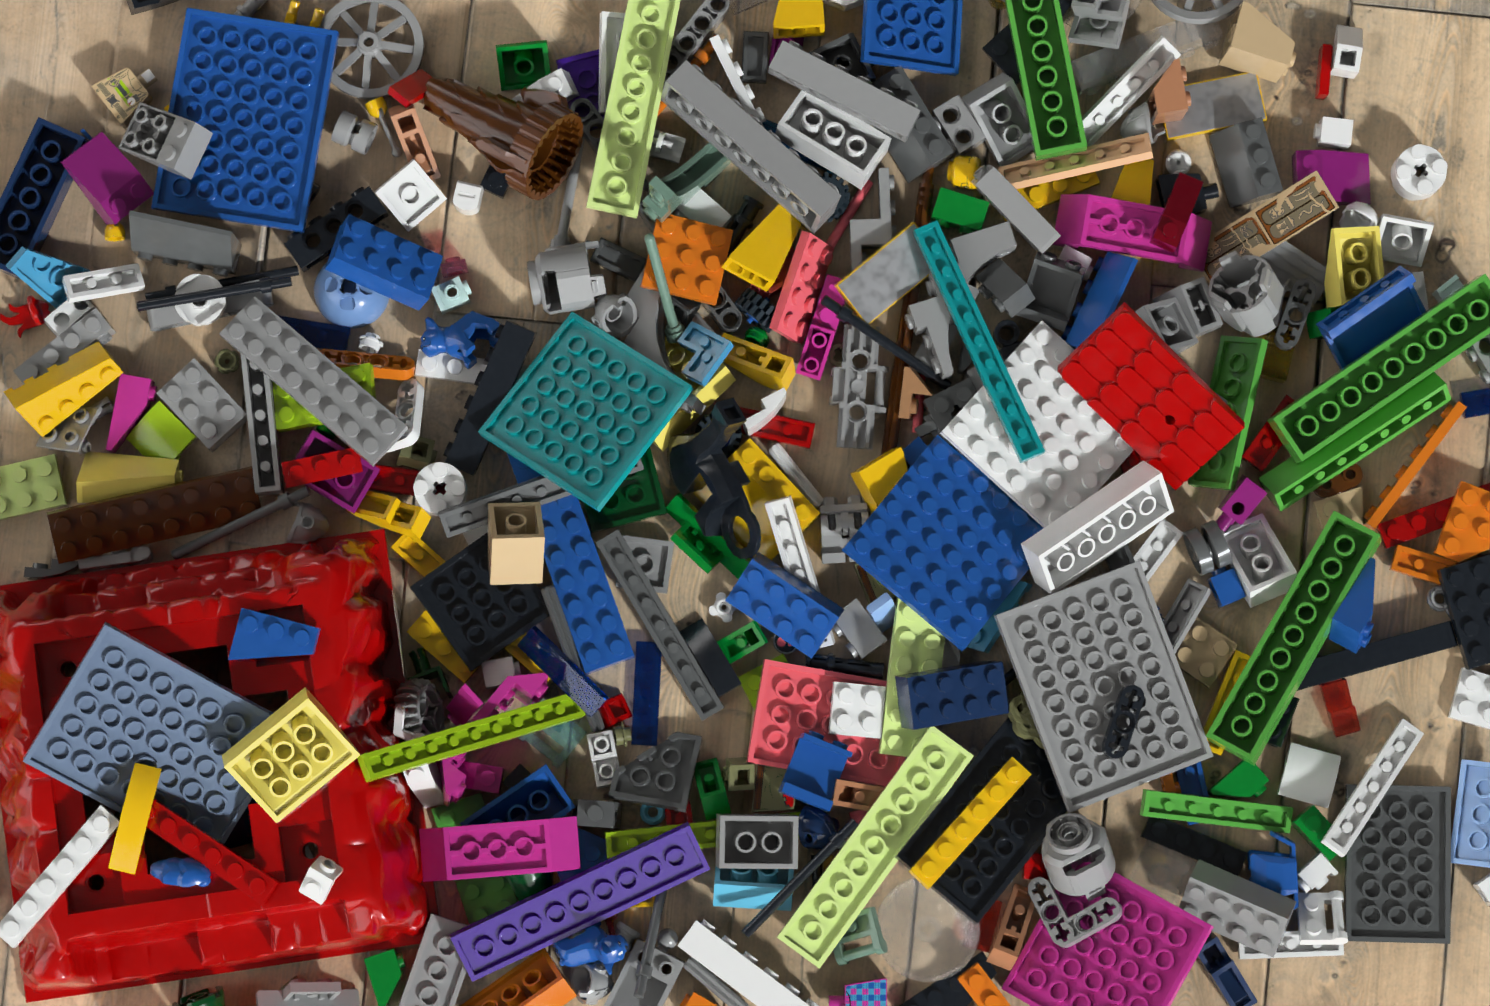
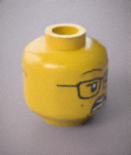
M958 155L953 161H949L947 179L952 182L953 187L976 189L971 181L975 178L973 174L981 167L980 159L973 156Z

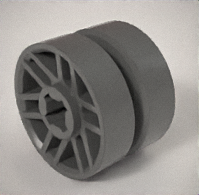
M1214 520L1202 524L1201 533L1196 527L1183 532V539L1188 554L1201 576L1214 571V564L1218 568H1222L1232 563L1231 553L1225 537Z

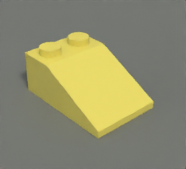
M1379 226L1331 229L1324 281L1327 308L1343 306L1384 277Z

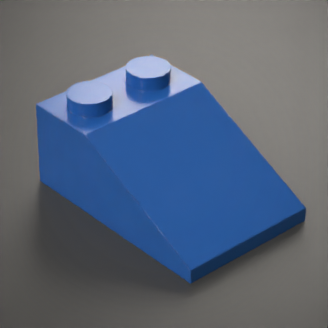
M1370 557L1333 616L1329 639L1355 654L1361 646L1364 648L1367 646L1372 636L1370 632L1374 626L1371 620L1374 602L1375 559Z

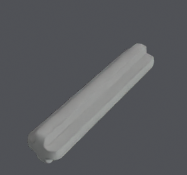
M690 957L685 962L683 967L728 1006H749L693 957Z

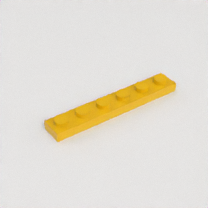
M1012 756L908 872L928 890L1032 774Z

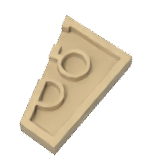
M1363 486L1313 502L1322 531L1333 511L1363 525Z

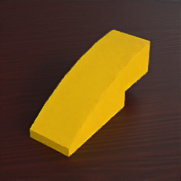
M367 491L355 514L345 509L348 513L370 523L417 539H421L431 519V516L422 507L402 503L397 497Z

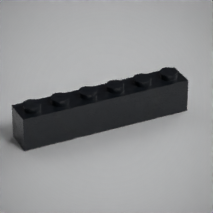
M509 320L506 321L505 325L502 323L499 325L495 334L498 342L495 348H489L484 360L488 362L484 372L480 371L474 383V385L478 386L474 396L469 395L465 403L464 409H467V413L464 419L459 418L454 428V432L457 433L454 443L449 441L443 456L447 457L445 463L471 475L476 474L490 442L483 438L478 431L515 385L536 337V332Z

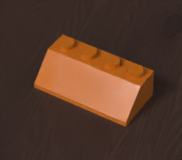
M543 948L460 1006H563L577 995L550 954Z

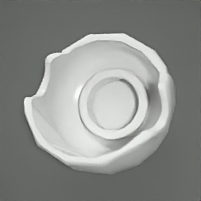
M1358 201L1348 204L1342 211L1343 215L1339 220L1341 228L1379 225L1376 211L1367 203Z

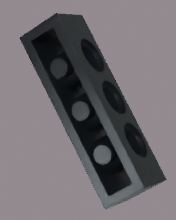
M370 186L365 189L364 187L358 188L351 194V199L345 203L342 201L336 203L329 209L330 213L324 217L320 215L312 219L304 233L293 232L287 237L288 241L284 244L303 272H306L330 256L337 233L329 232V226L333 222H340L342 224L353 208H362L363 214L359 219L373 225L389 216ZM312 236L320 237V243L316 247H309L307 245L308 239Z

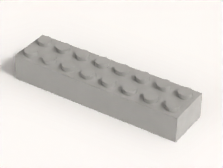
M686 60L665 81L661 101L813 234L832 216L841 198L837 187L830 182L824 181L813 166H807L801 161L800 156L795 150L785 147L774 132H768L762 127L760 120L756 116L746 113L735 98H729L717 82L710 81L704 76L703 71L697 65H691Z

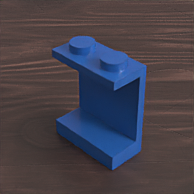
M810 730L808 734L801 733L778 792L821 810L830 811L834 802L831 799L833 797L835 781L840 779L846 761L852 757L853 752L847 750L848 745L835 740L832 744L823 740V735Z

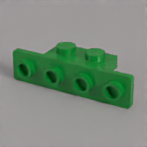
M678 493L666 506V510L682 527L670 539L707 574L721 563L739 579L751 560L749 558L739 559L733 555L727 547L723 536L704 537L694 517L698 510Z

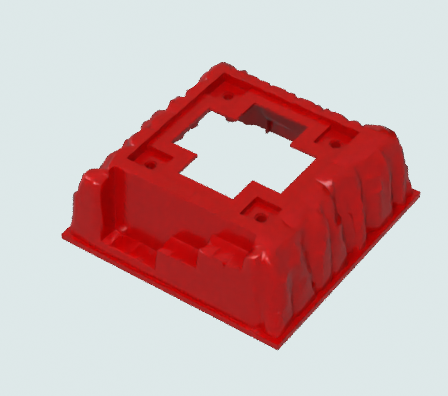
M385 529L318 538V540L308 544L284 543L0 585V803L14 905L87 821L83 793L23 762V758L72 676L67 677L65 675V666L73 662L76 665V669L78 668L105 622L164 654L227 645L228 657L241 608L321 628L313 655L229 660L232 690L243 697L287 690L288 700H290L306 687L359 751L360 755L404 742L403 739L393 734L395 710L393 709V706H395L394 697L397 696L396 689L400 687L401 683H405L406 679L403 675ZM357 758L278 823L258 803L249 804L248 809L255 858L248 859V861L279 881L264 905L212 871L210 876L211 882L206 887L198 885L180 887L163 884L159 879L148 874L144 840L135 875L109 869L117 833L116 830L19 943V962L26 1003L420 944L430 914L439 915L434 881L423 882L419 829L427 828L424 806L408 786L403 772L366 783ZM309 843H315L318 847V854L312 859L308 858L305 854V847ZM319 856L329 858L343 868L342 873L335 880L322 905L298 891L309 867ZM96 875H100L104 879V886L100 890H95L92 886V879Z

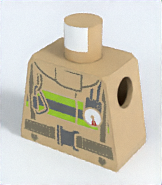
M127 67L95 83L91 87L122 127L126 129L139 103L142 102L149 105L152 102L153 98L146 89L155 83L157 78L149 68L136 77Z

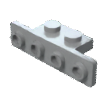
M330 978L318 979L316 982H306V979H294L283 990H259L256 992L257 1006H360L359 991L357 989H341V982H332Z

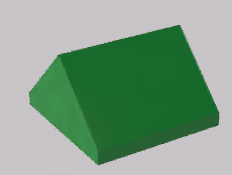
M547 40L496 45L501 91L528 88L537 80L551 73Z

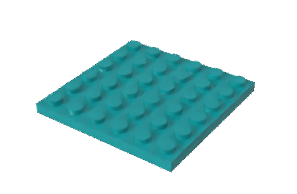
M571 312L478 432L483 438L600 512L694 389L689 383L576 313Z

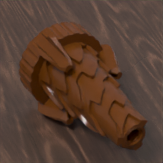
M431 78L426 83L427 91L424 96L425 106L423 109L439 117L441 123L464 136L468 140L467 142L471 143L485 156L489 164L496 171L506 173L507 184L512 189L533 200H540L541 198H546L549 194L551 195L566 179L578 157L584 131L581 117L578 116L577 112L569 109L565 97L556 92L527 89L524 87L520 92L523 102L519 100L516 102L500 94L494 95L479 86L475 89L455 79L446 78L443 81L439 78Z

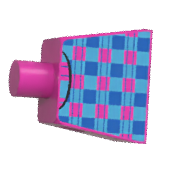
M887 978L845 984L844 995H829V1006H887Z

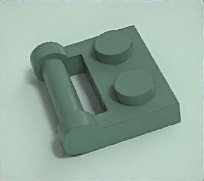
M869 907L863 909L834 948L833 952L839 966L849 964L850 960L874 953L880 955L888 951L887 942L881 932L876 908ZM871 936V944L845 950L844 943Z

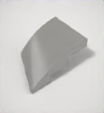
M1072 0L1071 7L1075 16L1068 36L1070 43L1119 49L1130 0Z

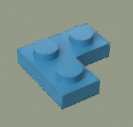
M691 321L677 341L681 347L695 353L683 369V375L705 387L734 345L730 340Z

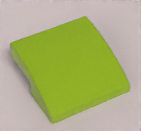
M159 400L139 421L126 439L145 457L179 459L181 457L180 454L197 436Z

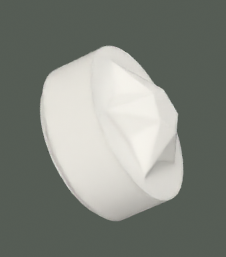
M1182 149L1171 151L1166 158L1168 172L1171 174H1179L1180 172L1186 174L1191 168L1190 155Z

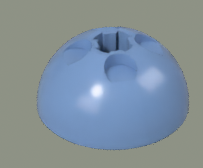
M326 264L320 269L314 283V298L319 311L329 322L342 328L356 329L373 323L382 315L389 302L388 297L357 283L348 282L350 280L325 270Z

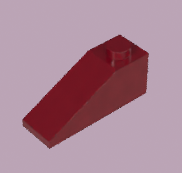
M1182 172L1179 173L1149 243L1174 253L1187 226L1204 183L1203 181Z

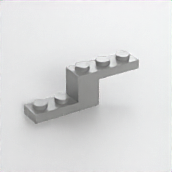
M889 168L878 169L879 219H854L849 222L851 271L867 259L866 252H861V249L881 248L896 235V225H891V216L895 215V200H890V190H894V175H889Z

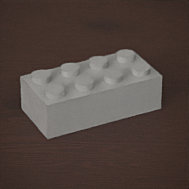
M1198 860L1188 880L1179 908L1214 927L1212 929L1213 932L1274 958L1297 901L1202 860Z

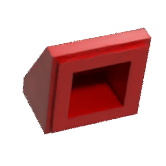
M622 693L597 704L605 729L633 716Z
M1034 853L1022 868V879L1033 880L1037 877H1043L1048 880L1049 877L1042 860V854Z

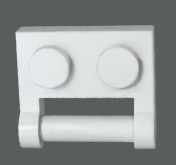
M1342 891L1298 893L1299 907H1297L1300 945H1340L1348 942L1347 932L1344 931L1342 911L1344 894ZM1324 904L1332 905L1333 933H1327Z

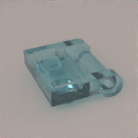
M573 721L543 729V732L564 747L560 754L533 733L517 738L522 742L527 741L550 759L554 767L559 769L587 732Z

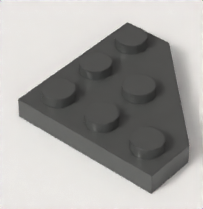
M675 732L656 747L653 746L638 755L637 759L626 766L622 765L614 770L609 798L686 813L702 744V736Z

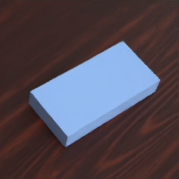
M886 592L866 606V609L882 633L893 625L896 606Z

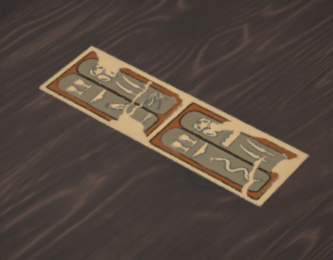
M1317 170L1210 236L1204 272H1202L1209 284L1218 268L1222 267L1219 258L1235 250L1241 257L1244 255L1260 257L1339 208Z

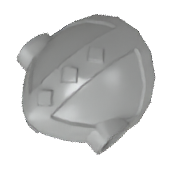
M1144 102L1142 105L1131 108L1128 111L1127 117L1120 126V135L1123 138L1149 133L1151 144H1154L1158 136L1165 134L1166 131L1164 127L1154 128L1150 120L1148 104Z
M624 292L620 295L611 294L599 297L595 305V315L591 317L593 324L613 337L628 335L637 321L635 303Z
M294 503V506L299 507V511L288 534L286 543L308 544L318 540L329 528L327 517L321 513L322 511L319 508L313 507L310 503Z
M601 962L572 967L570 970L571 987L577 995L576 998L582 1004L596 1005L598 1000L608 995L613 989L614 982Z

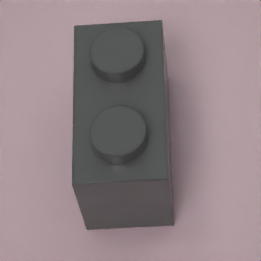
M1000 258L976 276L981 285L978 290L986 300L991 298L994 307L1000 313L1005 311L1011 318L1035 300L1027 283Z

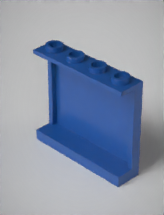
M1398 266L1316 324L1340 370L1426 312L1413 286L1416 280L1410 271L1402 266Z

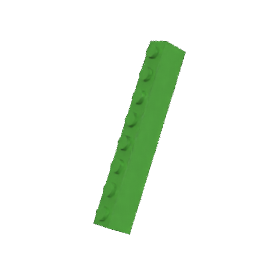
M1432 372L1304 461L1295 463L1292 457L1288 458L1258 478L1263 490L1267 492L1266 496L1280 511L1288 508L1450 402L1452 399L1447 384L1435 372Z

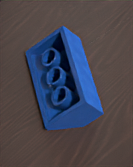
M1108 251L1104 258L1099 256L1093 269L1097 274L1093 281L1088 279L1082 292L1086 294L1083 304L1077 303L1072 313V316L1076 319L1072 327L1066 326L1061 337L1074 350L1115 312L1138 262L1137 259Z
M545 764L459 824L464 826L559 818L571 812L575 805Z

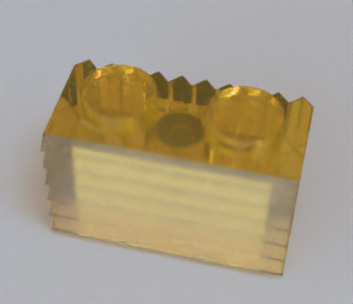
M1276 327L1272 331L1258 336V338L1268 341L1260 378L1283 384L1287 380L1294 348L1284 351L1275 345ZM1287 329L1284 335H1280L1284 338V343H1288L1289 340L1293 341L1290 338L1291 329Z

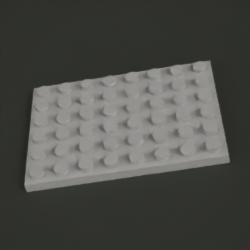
M1140 560L994 615L1069 813L1213 757ZM1136 685L1144 692V702L1128 750L1121 758H1108L1102 751V742L1118 694L1123 687ZM1132 690L1131 693H1126L1125 695L1129 699L1127 707L1121 705L1120 710L1134 712V709H1129L1130 703L1137 701V697L1134 696V691ZM1121 714L1117 717L1116 724L1120 729L1124 730L1128 728L1130 720L1128 716ZM1113 730L1112 735H1117L1114 743H1109V747L1112 748V753L1114 754L1115 751H1120L1121 749L1117 745L1119 737L1125 738L1126 734H1119Z

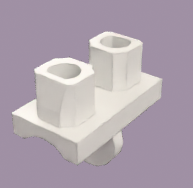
M655 130L650 156L679 164L686 138Z

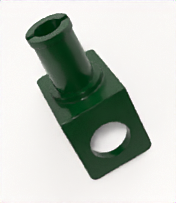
M417 648L420 659H418L414 650L411 651L409 657L417 674L407 678V680L423 678L430 681L440 676L446 694L449 698H453L440 665L431 668L424 648Z

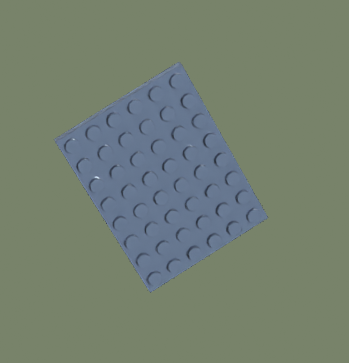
M105 622L25 754L23 762L119 813H122L135 762L161 768L154 798L222 844H225L253 797L224 768L222 755L272 715L273 712Z

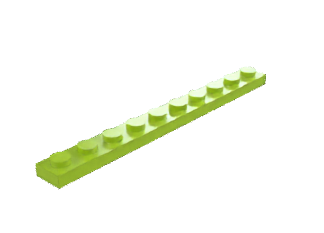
M575 691L361 754L357 759L367 783L582 718L586 714L578 693Z

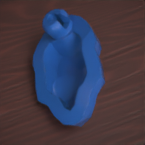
M168 858L154 862L150 867V874L159 879L163 884L180 887H191L194 885L206 887L211 882V871L193 858Z

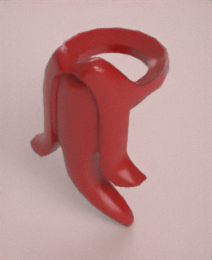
M30 295L27 297V304L13 307L9 304L10 311L19 313L18 315L6 317L0 314V320L11 326L23 324L17 331L18 336L21 338L25 330L44 324V319L51 312L49 311L48 303L35 299Z

